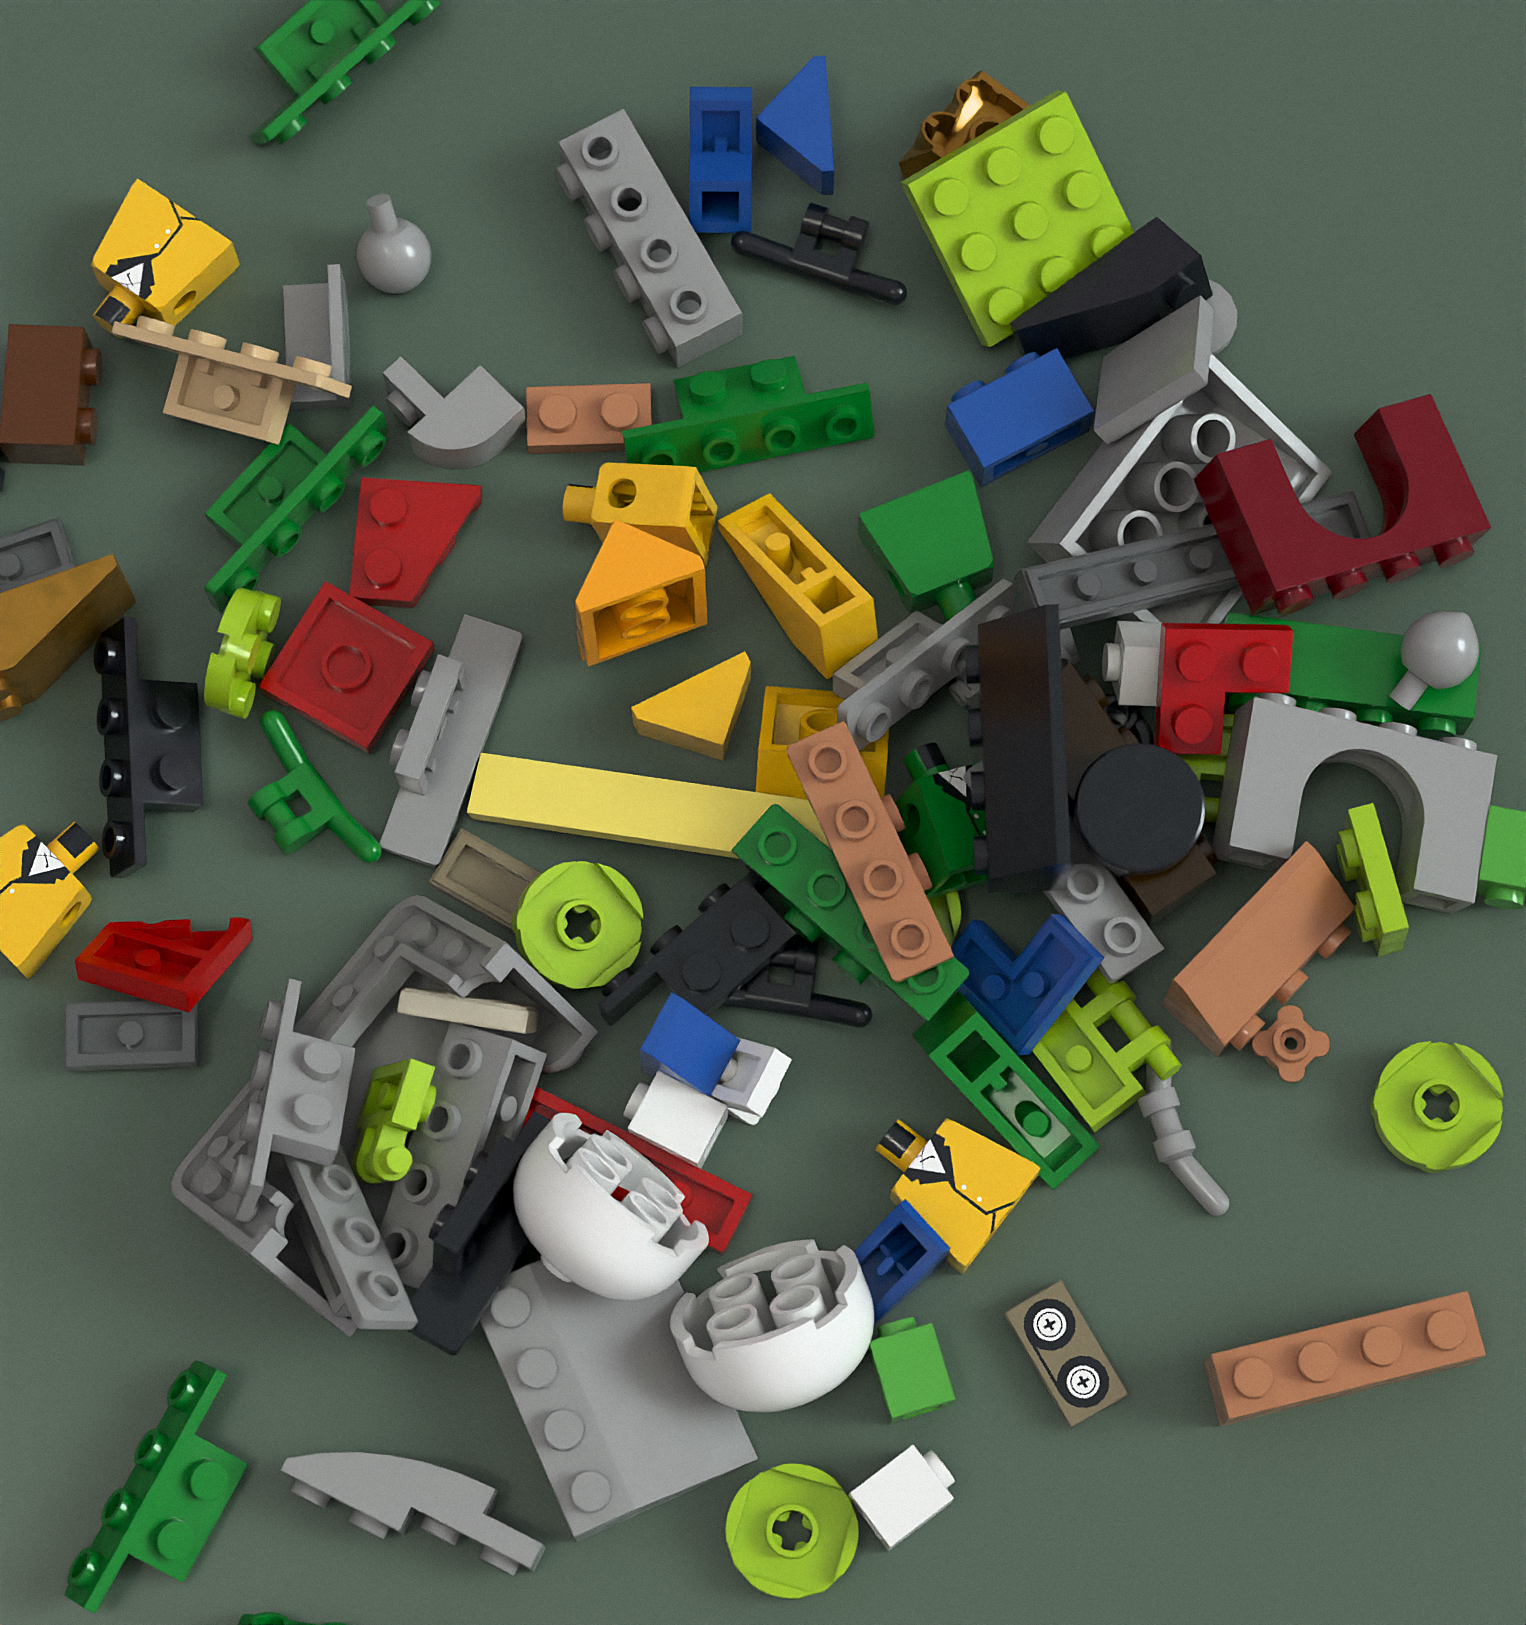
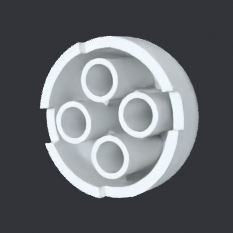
M558 1113L530 1144L516 1169L513 1183V1200L518 1220L525 1234L541 1254V1260L546 1268L565 1282L573 1281L590 1292L617 1300H638L664 1291L683 1275L707 1247L709 1237L705 1225L696 1220L690 1225L682 1213L683 1209L680 1205L685 1196L655 1165L632 1146L608 1130L602 1136L590 1135L578 1129L582 1122L577 1115ZM570 1156H572V1157L568 1160V1162H567L566 1164H564L563 1160L566 1159V1158H568V1157H570ZM618 1186L630 1191L622 1202L615 1200L611 1196Z
M814 1239L790 1241L768 1246L717 1268V1271L724 1279L706 1289L698 1297L695 1294L686 1292L678 1301L671 1314L670 1328L684 1364L695 1383L701 1390L719 1403L748 1412L787 1410L811 1402L830 1392L841 1384L859 1365L869 1347L874 1328L872 1297L855 1253L845 1245L835 1252L820 1251ZM773 1270L771 1279L778 1296L772 1300L770 1307L759 1279L753 1273Z

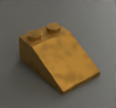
M114 554L0 593V721L15 717L23 711L22 705L36 701L99 639L102 632L112 626L136 602L133 591Z

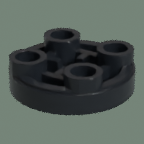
M1143 743L1127 744L1113 748L1099 756L1082 775L1073 803L1074 824L1078 837L1086 850L1099 863L1111 869L1113 873L1122 877L1156 874L1179 863L1195 845L1204 823L1205 798L1196 774L1179 756L1156 745Z

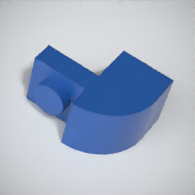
M690 87L689 222L696 233H736L742 230L751 232L752 87Z

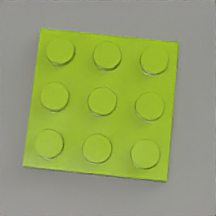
M1062 90L1054 91L900 182L981 344L989 348L1013 334L1009 323L1134 233L1067 92Z

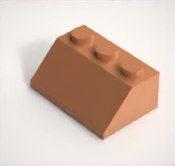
M1306 841L1173 979L1161 1003L1171 1015L1217 1057L1230 1044L1238 1051H1241L1266 1024L1257 1015L1272 999L1275 998L1283 1006L1309 979L1301 969L1318 952L1327 960L1352 933L1344 924L1355 910V906L1322 857L1310 843Z

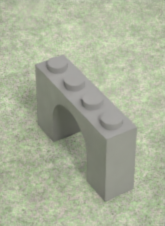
M1261 693L1258 697H1253L1235 711L1212 849L1217 859L1266 871H1273L1283 865L1292 856L1301 797L1310 774L1317 766L1334 762L1349 763L1360 766L1377 776L1388 787L1398 804L1402 819V840L1395 879L1402 903L1449 914L1456 913L1475 903L1497 755L1477 751V744L1464 738L1442 737L1439 741L1416 736V728L1402 723L1384 722L1379 724L1378 727L1357 722V715L1345 709L1328 707L1321 708L1316 712L1296 707V700L1283 694Z

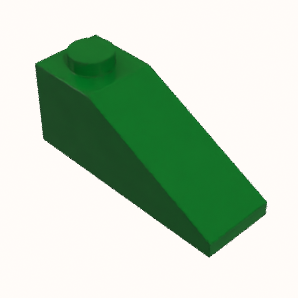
M960 991L937 1012L929 1023L926 1021L912 1034L929 1058L1022 1157L1032 1161L1041 1168L1038 1175L1052 1190L1101 1147Z

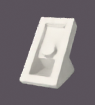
M737 1037L741 1041L710 1097L727 1105L729 1115L747 1124L755 1125L760 1117L763 1118L771 1100L778 1092L780 1082L792 1059L776 1048Z

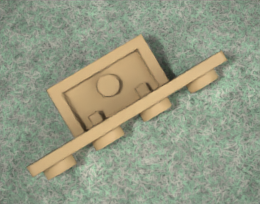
M144 316L138 317L136 326L117 321L113 323L111 333L142 345L179 354L163 410L164 414L279 445L296 385L349 398L352 386L329 378L332 366L318 361L295 356L293 367L277 363L279 353L243 342L240 353L225 350L227 339L190 329L188 340L174 337V325Z

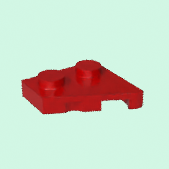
M361 477L349 595L367 605L414 608L429 586L431 574L438 565L443 564L455 545V537L472 510L476 512L482 503L483 493L481 485Z
M243 917L230 918L228 930L193 932L191 919L164 920L154 924L141 921L109 922L75 959L78 980L189 1013L253 940L250 919Z

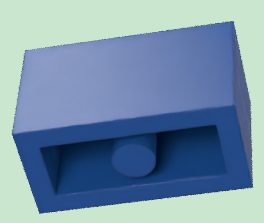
M1057 348L1041 357L1037 352L1026 354L1007 367L1005 370L1006 375L985 385L983 380L972 382L958 390L951 397L952 403L947 405L945 427L980 487L1089 432L1094 410Z

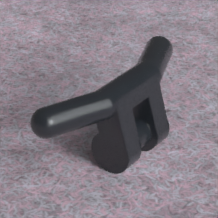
M811 202L806 210L794 248L744 230L736 232L731 238V248L735 253L785 272L890 305H899L907 297V289L902 282L855 268L866 239L869 221L851 216L849 221L828 215L829 208ZM820 238L841 245L837 257L816 250Z
M800 938L799 944L791 943L753 976L748 983L744 984L721 1005L813 1018L857 1028L867 1026L872 1019V1010L864 1002L813 992L819 954V941L814 940L813 943H810L803 938ZM771 966L795 970L793 986L769 982Z

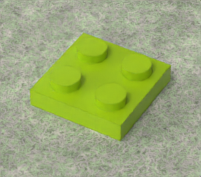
M1374 803L1348 809L1345 829L1338 831L1339 844H1336L1335 848L1344 881L1355 879L1359 892L1355 893L1357 904L1354 905L1355 910L1353 911L1359 936L1362 942L1373 940L1377 957L1402 951L1409 925Z

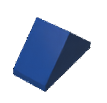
M813 56L756 117V142L821 195L833 194L834 159L826 56Z
M671 992L640 1048L641 1070L653 1078L657 1071H660L710 1097L741 1040L685 999Z
M906 1199L899 1203L854 1251L872 1297L874 1325L947 1260L950 1247Z

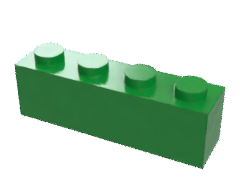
M1232 612L1227 613L1224 624L1289 625L1293 630L1289 693L1277 694L1294 698L1296 700V707L1316 712L1321 708L1328 707L1345 709L1357 715V722L1378 727L1379 724L1384 722L1402 723L1416 728L1419 736L1433 740H1439L1442 737H1455L1456 734L1464 735L1474 720L1482 645H1479L1480 653L1477 665L1468 678L1451 688L1435 689L1428 686L1409 711L1389 696L1408 671L1401 661L1400 649L1403 635ZM1225 692V703L1228 704L1227 709L1235 713L1238 708L1253 697H1258L1261 693Z

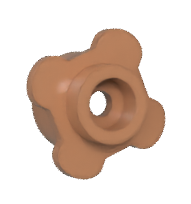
M1292 1005L1282 1007L1277 1013V1021L1267 1031H1258L1252 1039L1253 1052L1259 1057H1264L1267 1063L1278 1071L1280 1079L1288 1083L1300 1081L1305 1074V1067L1314 1058L1324 1057L1330 1048V1040L1327 1034L1323 1031H1315L1303 1020L1302 1010ZM1288 1038L1294 1039L1297 1047L1293 1050L1287 1049L1285 1040Z

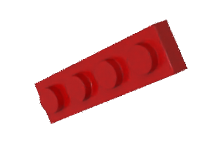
M536 1087L523 1127L534 1111L550 1120L558 1113H570L577 1115L582 1122L578 1129L590 1135L602 1136L608 1130L647 1158L685 1196L680 1203L683 1209L682 1213L690 1225L695 1220L704 1224L709 1237V1243L706 1248L722 1256L724 1255L752 1200L751 1193ZM618 1186L611 1196L615 1200L622 1202L630 1191Z

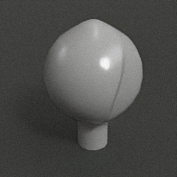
M377 194L370 197L366 202L372 225L366 229L359 240L356 252L358 267L364 279L371 286L385 293L405 294L417 287L427 276L432 259L431 246L425 234L417 225L403 218H396L392 201L388 194Z
M1455 611L1432 612L1416 620L1407 629L1402 638L1400 652L1402 664L1408 671L1389 696L1410 711L1428 686L1435 689L1451 688L1462 683L1471 675L1477 665L1480 650L1473 623L1466 613Z

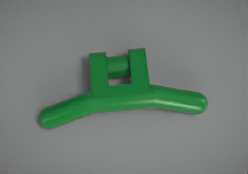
M274 709L264 712L260 718V726L287 774L278 781L272 782L258 790L248 800L247 805L258 820L266 819L276 832L273 837L275 843L284 855H289L299 850L326 829H329L359 860L364 863L376 862L382 852L379 842L345 809L309 761L283 714ZM302 795L312 810L303 816L296 817L287 804Z

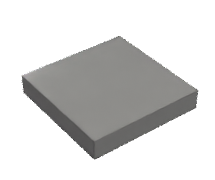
M1201 295L1102 356L1094 431L1107 445L1114 443L1207 386L1214 309Z

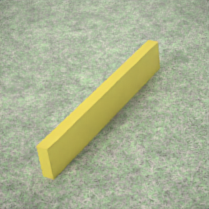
M480 753L467 814L475 820L738 858L732 852V848L771 805L778 804L831 850L807 799Z

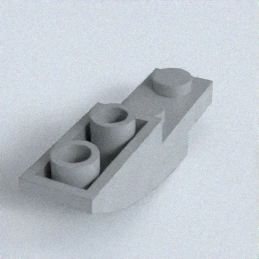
M338 1452L290 1457L286 1459L281 1468V1471L295 1479L290 1489L291 1492L324 1509L330 1498L354 1509L348 1520L349 1522L382 1539L385 1538L389 1528L405 1535L416 1512L425 1516L420 1525L421 1529L454 1546L460 1535L479 1543L484 1548L478 1558L512 1576L515 1575L519 1565L534 1572L546 1549L542 1543L489 1517L499 1496L496 1489L463 1474L430 1463L392 1455Z

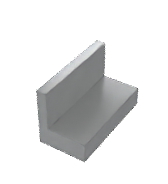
M340 264L327 265L328 283L283 285L286 366L293 367L295 356L318 361L332 366L329 378L351 386L347 288ZM296 385L289 409L294 411L352 407L351 393L349 398Z

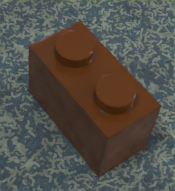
M9 324L0 422V446L10 463L84 466L86 445H94L97 437L96 409L89 407L90 386H99L102 375L100 349L93 348L84 327Z

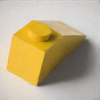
M770 493L717 520L719 531L791 642L826 679L833 677V673L878 640L873 597Z

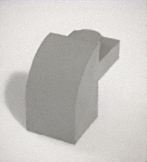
M401 356L383 372L389 394L385 398V402L393 413L407 426L410 427L417 422L408 431L412 451L431 465L454 470L482 465L496 457L527 428L524 407L481 365L445 398Z

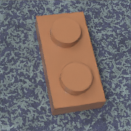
M651 383L526 387L527 447L529 454L625 451L623 430L652 425Z

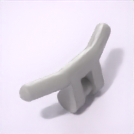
M1171 1040V1044H1170V1046H1169V1049H1170L1171 1051H1172V1049H1173L1172 1040ZM1147 1063L1146 1094L1138 1099V1103L1144 1119L1151 1121L1158 1140L1154 1141L1153 1145L1159 1162L1169 1165L1170 1170L1210 1215H1223L1229 1208V1198L1192 1155V1152L1196 1150V1146L1190 1130H1183L1176 1109L1181 1107L1175 1088L1171 1087L1172 1076L1162 1081Z

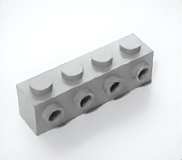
M622 109L559 141L561 165L555 168L557 178L567 197L571 201L580 197L590 216L584 218V223L597 249L602 252L609 248L619 267L613 269V273L623 295L629 303L638 299L648 318L643 320L642 323L656 352L661 354L668 351L675 365L679 368L743 335L742 312L626 111Z
M450 1022L445 1040L440 1045L436 1054V1066L430 1085L436 1087V1097L427 1120L423 1124L418 1123L416 1130H413L407 1148L412 1155V1164L404 1177L393 1181V1192L381 1227L378 1229L402 1284L418 1289L431 1270L434 1241L428 1238L430 1229L442 1208L447 1203L456 1207L468 1189L463 1186V1181L476 1156L481 1151L491 1154L502 1135L515 1141L521 1132L547 1056L546 1053L507 1037Z

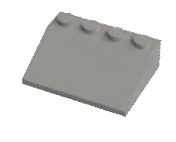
M1210 352L1207 386L1114 443L1107 445L1103 441L1026 543L1049 563L1210 525L1212 521L1195 485L1194 478L1216 454L1268 439L1272 440L1300 503L1312 501L1333 472ZM1239 586L1116 617L1121 621L1220 624L1242 595V590Z
M540 1260L508 1274L480 1318V1322L577 1542L758 1461V1457L737 1410L719 1403L701 1390L690 1376L670 1328L671 1314L678 1301L684 1295L679 1280L664 1291L647 1298L617 1300L590 1292L573 1281L565 1282L559 1279Z

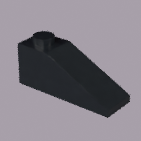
M1156 216L1009 324L1021 357L1032 352H1037L1041 357L1057 348L1062 358L1068 359L1124 343L1201 295L1207 300L1213 296L1201 254Z

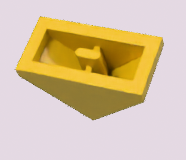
M744 651L632 706L633 724L638 734L724 761L751 681V661L746 652Z

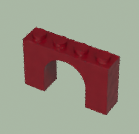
M1431 394L1378 408L1353 434L1379 491L1383 505V524L1378 536L1364 539L1348 538L1330 532L1315 522L1296 497L1271 439L1216 454L1194 478L1195 485L1252 616L1273 609H1277L1280 616L1288 615L1309 606L1314 602V597L1331 593L1333 599H1342L1364 589L1370 580L1384 576L1386 583H1395L1420 571L1423 564L1437 561L1439 567L1444 568L1457 564L1474 554L1472 545L1489 531L1491 526Z

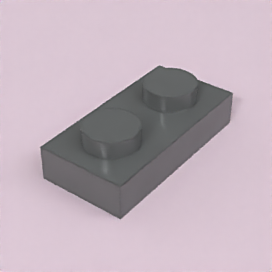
M148 1000L65 1003V1067L68 1071L198 1067V1003L189 1013Z

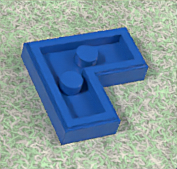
M1050 914L1019 956L982 920H971L951 946L954 957L969 970V977L957 992L960 991L1017 1055H1029L1105 958L1062 914Z

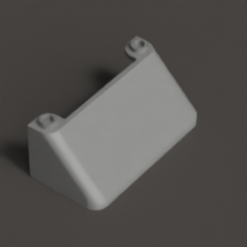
M420 895L404 899L388 912L293 1027V1032L356 1048L340 1135V1144L349 1164L352 1161L360 1131L354 1129L373 1069L410 1058L435 1067L437 1051L445 1040L450 1021L397 1013L400 992L405 990V987H423L453 992L461 998L471 995L536 1006V1009L540 1011L535 1033L523 1034L468 1024L462 1025L507 1037L546 1053L547 1056L541 1071L543 1073L550 1074L573 1066L582 1056L584 1048L598 1032L505 941L425 896ZM248 1081L181 1162L171 1182L172 1193L175 1198L350 1338L358 1327L355 1325L352 1317H334L290 1211L301 1197L282 1153L270 1151L264 1186L248 1223L235 1219L239 1195L228 1192L229 1183L238 1154L247 1155L249 1142L239 1140L240 1127L249 1101L257 1103L259 1094L258 1090L249 1088ZM413 1131L407 1133L404 1143L406 1149L408 1148ZM357 1180L376 1226L379 1229L393 1192V1181L369 1185Z

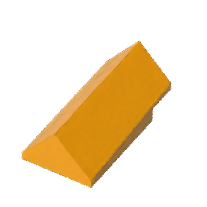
M615 519L575 601L578 651L582 661L586 660L588 667L708 624L706 575L701 556Z

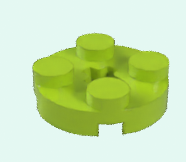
M238 588L233 594L217 631L225 634L219 654L211 652L204 687V702L206 706L217 709L224 714L242 719L247 718L256 691L255 677L263 679L274 662L276 644L267 642L266 639L268 633L273 631L278 619L281 606V598L279 596L245 588Z
M573 861L551 866L529 882L520 896L516 910L513 912L511 924L522 958L546 982L567 990L603 986L609 983L621 971L632 965L641 946L642 940L639 941L642 932L641 920L644 918L639 896L623 875L615 869L599 863ZM570 909L576 914L583 913L586 910L592 914L594 919L588 925L592 937L587 942L579 936L569 939L564 929L567 927L568 922L565 915Z
M1432 1041L1419 1042L1403 1049L1390 1060L1377 1079L1374 1095L1370 1102V1111L1374 1118L1377 1133L1390 1152L1406 1164L1418 1167L1423 1172L1434 1174L1465 1167L1478 1159L1491 1147L1500 1133L1503 1113L1501 1100L1504 1097L1502 1085L1495 1070L1475 1050L1457 1043L1450 1045L1443 1042L1431 1043ZM1429 1090L1437 1097L1447 1092L1454 1100L1448 1107V1111L1453 1117L1452 1120L1444 1122L1439 1117L1432 1120L1428 1119L1423 1113L1427 1105L1422 1098L1423 1093Z
M796 1463L782 1464L759 1473L739 1489L728 1511L726 1541L734 1566L751 1586L772 1597L794 1600L825 1592L845 1574L857 1549L859 1525L850 1498L832 1476L809 1465ZM791 1512L802 1515V1527L812 1531L810 1541L808 1543L797 1542L794 1551L781 1548L782 1537L772 1533L775 1522H787Z

